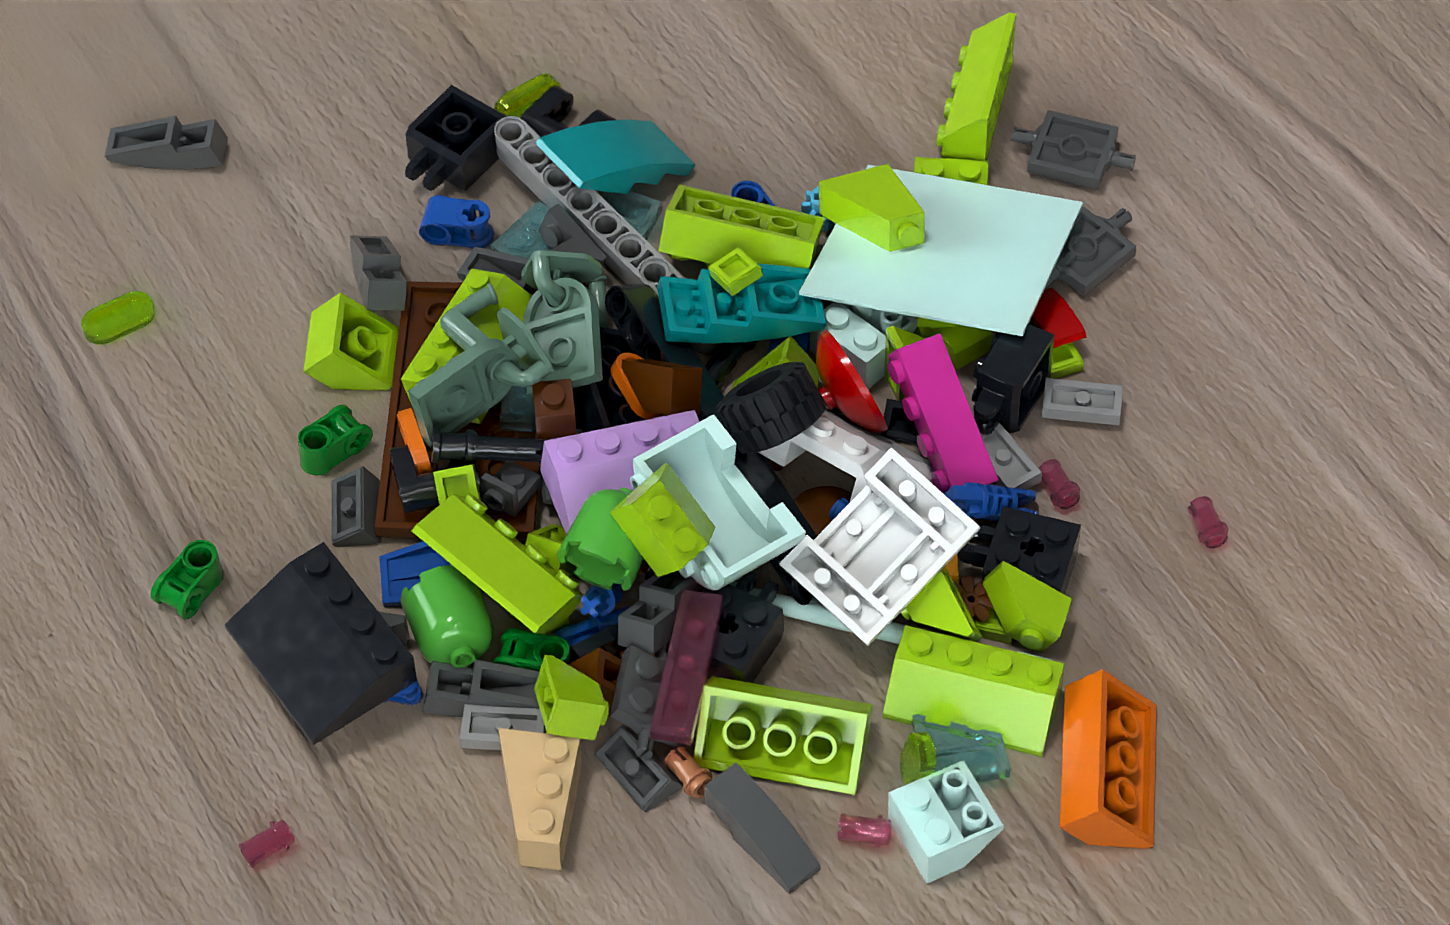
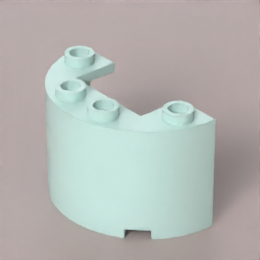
M714 414L633 458L634 476L630 477V482L635 490L663 464L668 463L716 527L708 546L678 571L684 578L691 576L696 582L707 589L719 590L801 543L806 531L783 502L771 509L767 507L735 466L736 442Z

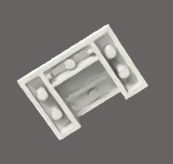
M827 406L825 412L808 429L778 446L758 452L783 467L806 450L856 478L850 502L867 485L864 475L891 447L933 484L931 473L934 471L930 461L879 433L870 432L851 423L841 412L834 408L829 410Z
M892 447L864 475L867 485L814 540L806 535L803 541L779 563L787 573L867 646L875 640L981 529L978 524Z

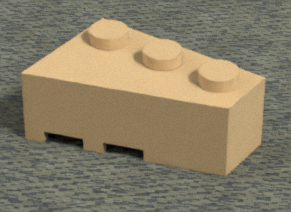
M498 728L501 757L520 866L562 870L582 769L580 738Z

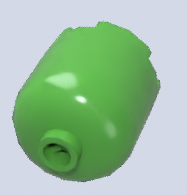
M619 488V490L602 489L590 494L580 508L557 552L558 560L562 564L568 560L577 567L574 573L575 576L606 590H610L613 583L621 584L624 591L628 590L632 586L643 561L642 555L609 513L633 492V490L628 488Z
M453 565L438 566L419 574L420 582L410 590L408 587H405L400 598L402 608L418 648L424 659L431 664L432 661L452 664L456 668L469 666L475 660L482 657L489 649L493 637V627L481 588L463 573L459 572Z

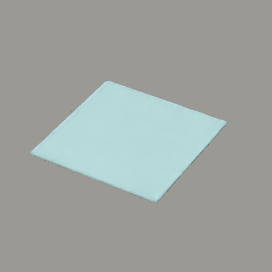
M867 165L866 169L873 168L876 166ZM893 169L925 212L924 243L889 252L836 224L799 291V295L1023 336L1080 213L1083 202Z

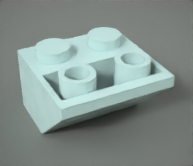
M833 302L824 309L825 329L810 332V351L816 355L819 334L828 330L842 347L869 389L885 373L886 328L895 326L913 333L917 327L916 317Z
M964 760L889 792L888 820L926 884L964 868L1003 830L1001 820Z

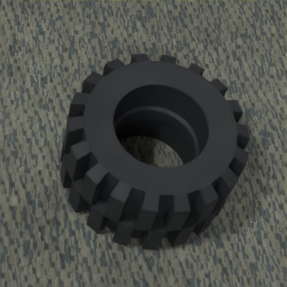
M788 362L768 368L743 381L723 397L716 409L730 436L736 442L738 451L741 453H756L778 446L808 429L825 412L826 404L805 363Z

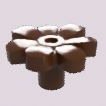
M962 576L959 583L954 582L972 618L974 617L978 623L982 624L990 617L988 610L994 609L982 584L984 579H981L974 585L972 576Z

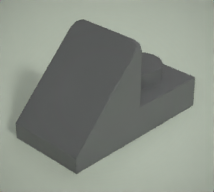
M559 204L547 210L538 232L542 235L544 241L550 247H553L551 251L585 253L601 263L603 267L607 256Z

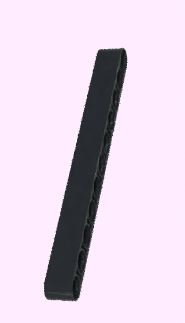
M633 284L610 287L605 297L607 313L632 352L643 359L703 368L700 415H697L698 419L702 421L714 414L726 429L716 409L724 395L689 343L666 341L659 297L651 286L647 284ZM736 448L735 466L767 507L771 509L783 502L806 531L805 536L808 535L814 540L817 537L816 533L764 455L758 452L741 453ZM796 546L770 560V563L798 604L810 605L820 603L779 565Z

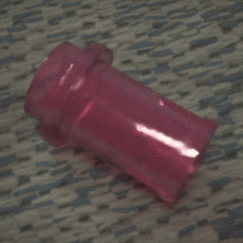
M1051 459L1044 462L1039 469L1042 472V480L1051 493V502L1060 509L1072 508L1080 500L1079 486L1077 483L1069 480L1058 460Z
M1203 496L1191 501V506H1188V512L1199 530L1197 535L1199 542L1208 548H1217L1223 545L1228 539V526L1220 521L1211 498Z
M841 813L838 828L841 829L838 831V840L875 843V848H880L881 844L889 845L892 820L884 819V815H879L877 819Z
M283 819L277 823L274 820L269 822V828L238 844L244 859L251 868L282 848L285 851L289 850V844L295 842L291 830Z

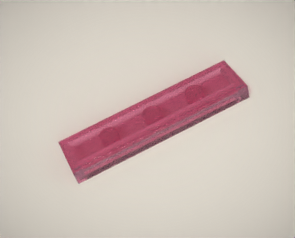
M682 590L650 729L651 739L692 745L703 689L722 611L723 595Z

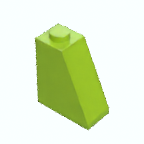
M889 164L819 181V212L823 217L889 252L924 243L925 212Z

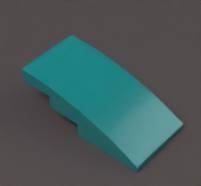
M645 120L600 121L570 127L539 137L535 143L580 189L628 194L634 182L658 185L665 173L689 176L696 165L652 121Z
M757 263L761 267L763 276L733 296L710 276L708 269H701L698 280L660 276L657 291L665 339L668 342L687 343L750 342L789 337L825 329L826 319L822 300L799 295V291L811 269Z

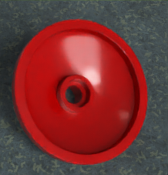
M828 330L820 333L817 340L816 366L820 380L824 385L819 389V392L828 409L831 410L837 407L842 415L851 423L870 432L881 434L888 430L880 409L842 347Z

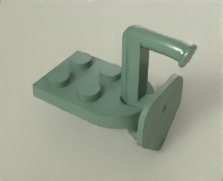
M538 250L531 254L521 272L522 280L537 290L527 304L523 323L528 327L554 368V371L541 381L571 379L572 389L603 380L600 327L608 328L609 326L608 313L605 306L607 294L605 281L607 276L601 275V263L588 254ZM585 282V284H587V285L589 286V289H588L586 286H584L582 283ZM527 386V395L533 398L532 386Z
M487 283V287L475 292L447 311L440 320L444 333L465 351L453 357L443 367L427 378L420 380L413 388L408 390L422 439L430 448H432L433 428H440L441 432L456 433L496 405L509 392L512 386H532L554 371L552 364L528 327L507 308L497 311V318L503 337L502 341L499 339H489L468 320L469 317L492 303L494 305L498 304V298L491 283Z

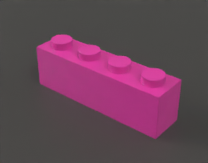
M941 333L890 353L888 355L890 362H888L889 374L893 382L901 387L905 397L902 400L904 412L910 421L914 420L919 433L917 436L918 447L922 455L930 460L934 471L931 473L933 485L944 494L953 485L963 486L966 482L991 484L998 481Z

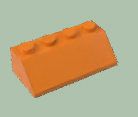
M1103 669L1065 686L1060 828L1087 845L1148 849L1154 846L1157 705Z

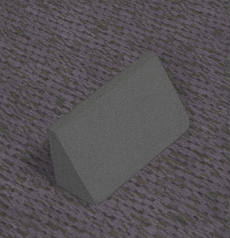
M364 466L332 480V545L335 547L372 545L381 542V537H376L374 528L380 480Z
M621 725L595 755L644 811H648L677 792L683 784L665 766L654 750L653 756L649 759H641V755L637 757L635 750L639 736L631 728Z

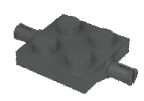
M1051 110L1047 111L1043 123L1036 131L1014 126L1011 134V142L1014 141L1031 146V155L1027 164L1028 173L1097 190L1104 173L1111 165L1132 171L1136 155L1115 151L1119 127Z
M1082 206L1046 287L1056 279H1060L1085 296L1136 255L1137 246L1120 232L1122 227L1132 221L1130 212H1126L1125 208H1121L1110 219H1105L1094 215Z
M671 641L658 650L655 656L633 645H630L622 654L610 717L628 725L638 734L635 754L637 757L641 755V759H649L653 756L655 741L663 742L676 749L677 747H685L689 743L701 679L671 664L670 660L673 650Z

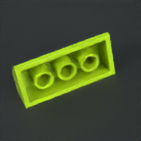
M1009 12L973 30L968 46H961L958 66H961L962 69L961 72H954L951 92L955 93L954 98L947 97L944 109V119H947L946 125L940 124L937 133L936 146L942 147V158L987 161L1013 65L1016 13Z
M679 184L665 212L658 252L667 253L670 258L686 261L693 259L702 261L709 267L740 247L759 264L812 269L825 218Z
M471 268L401 378L410 402L408 390L413 388L420 380L427 378L443 367L453 357L465 351L445 334L441 328L440 320L447 311L470 295L487 287V283H491L496 292L498 304L494 305L492 303L469 317L468 320L489 339H499L502 341L503 337L497 318V311L507 308L523 322L525 309L532 295L505 274ZM489 410L484 412L482 415L477 417L472 422L481 424L482 420L484 419L485 415Z
M470 493L466 497L464 495L452 494L416 524L412 530L415 535L534 633L555 634L584 596L577 589L580 583L571 574L563 569L556 572L546 563L549 557L533 544H529L527 547L515 538L518 534L515 528L500 518L495 522L485 513L488 507Z
M905 625L894 658L883 718L1042 757L1062 692L1065 663Z
M712 676L703 689L693 759L701 768L725 771L734 763H737L752 777L855 795L868 743L873 704Z

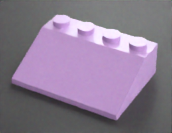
M695 410L544 441L540 471L565 534L567 535L583 503L593 492L602 489L619 490V488H628L634 491L630 482V477L634 476L633 458L699 423L700 421Z

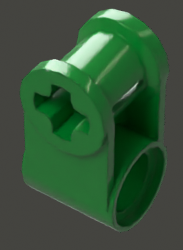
M343 404L334 407L326 415L304 427L298 434L300 465L303 471L315 476L328 473L332 468L352 455H356L364 450L373 437L372 429L366 424H360L352 416V410L347 405Z
M196 540L189 543L168 569L158 576L151 590V599L158 604L166 603L176 609L178 615L183 619L193 617L206 598L223 580V570L215 545L206 540Z
M509 628L503 631L500 640L502 648L499 657H496L492 662L540 671L545 654L552 655L566 664L572 663L569 645L562 637L527 632L518 628Z

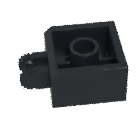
M451 85L407 129L405 136L410 162L406 166V177L414 181L428 170L422 184L426 189L434 191V189H437V186H440L446 180L466 191L499 159L494 128L500 119L507 116Z
M1028 324L1023 336L996 332L991 343L990 353L987 357H980L973 372V377L977 379V385L972 394V402H975L973 405L974 419L979 432L983 436L984 434H992V431L995 430L999 423L1009 434L1020 431L1044 393L1046 378H1051L1054 334Z
M1003 506L997 527L992 528L981 525V529L969 540L974 545L966 543L957 553V558L963 561V563L983 568L982 579L1002 561H1005L1065 594L1078 554L1081 524Z
M750 571L742 576L735 587L728 584L719 590L704 588L671 637L674 663L707 679L714 676L753 683L781 641L784 632L783 609L772 604L778 594L779 584L769 581L757 597L753 596L750 592L755 587L757 574Z

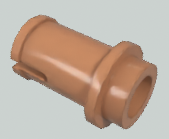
M677 747V752L681 757L673 749L665 758V766L684 785L683 790L688 796H694L695 798L704 797V786L712 781V772L707 768H701L686 748Z

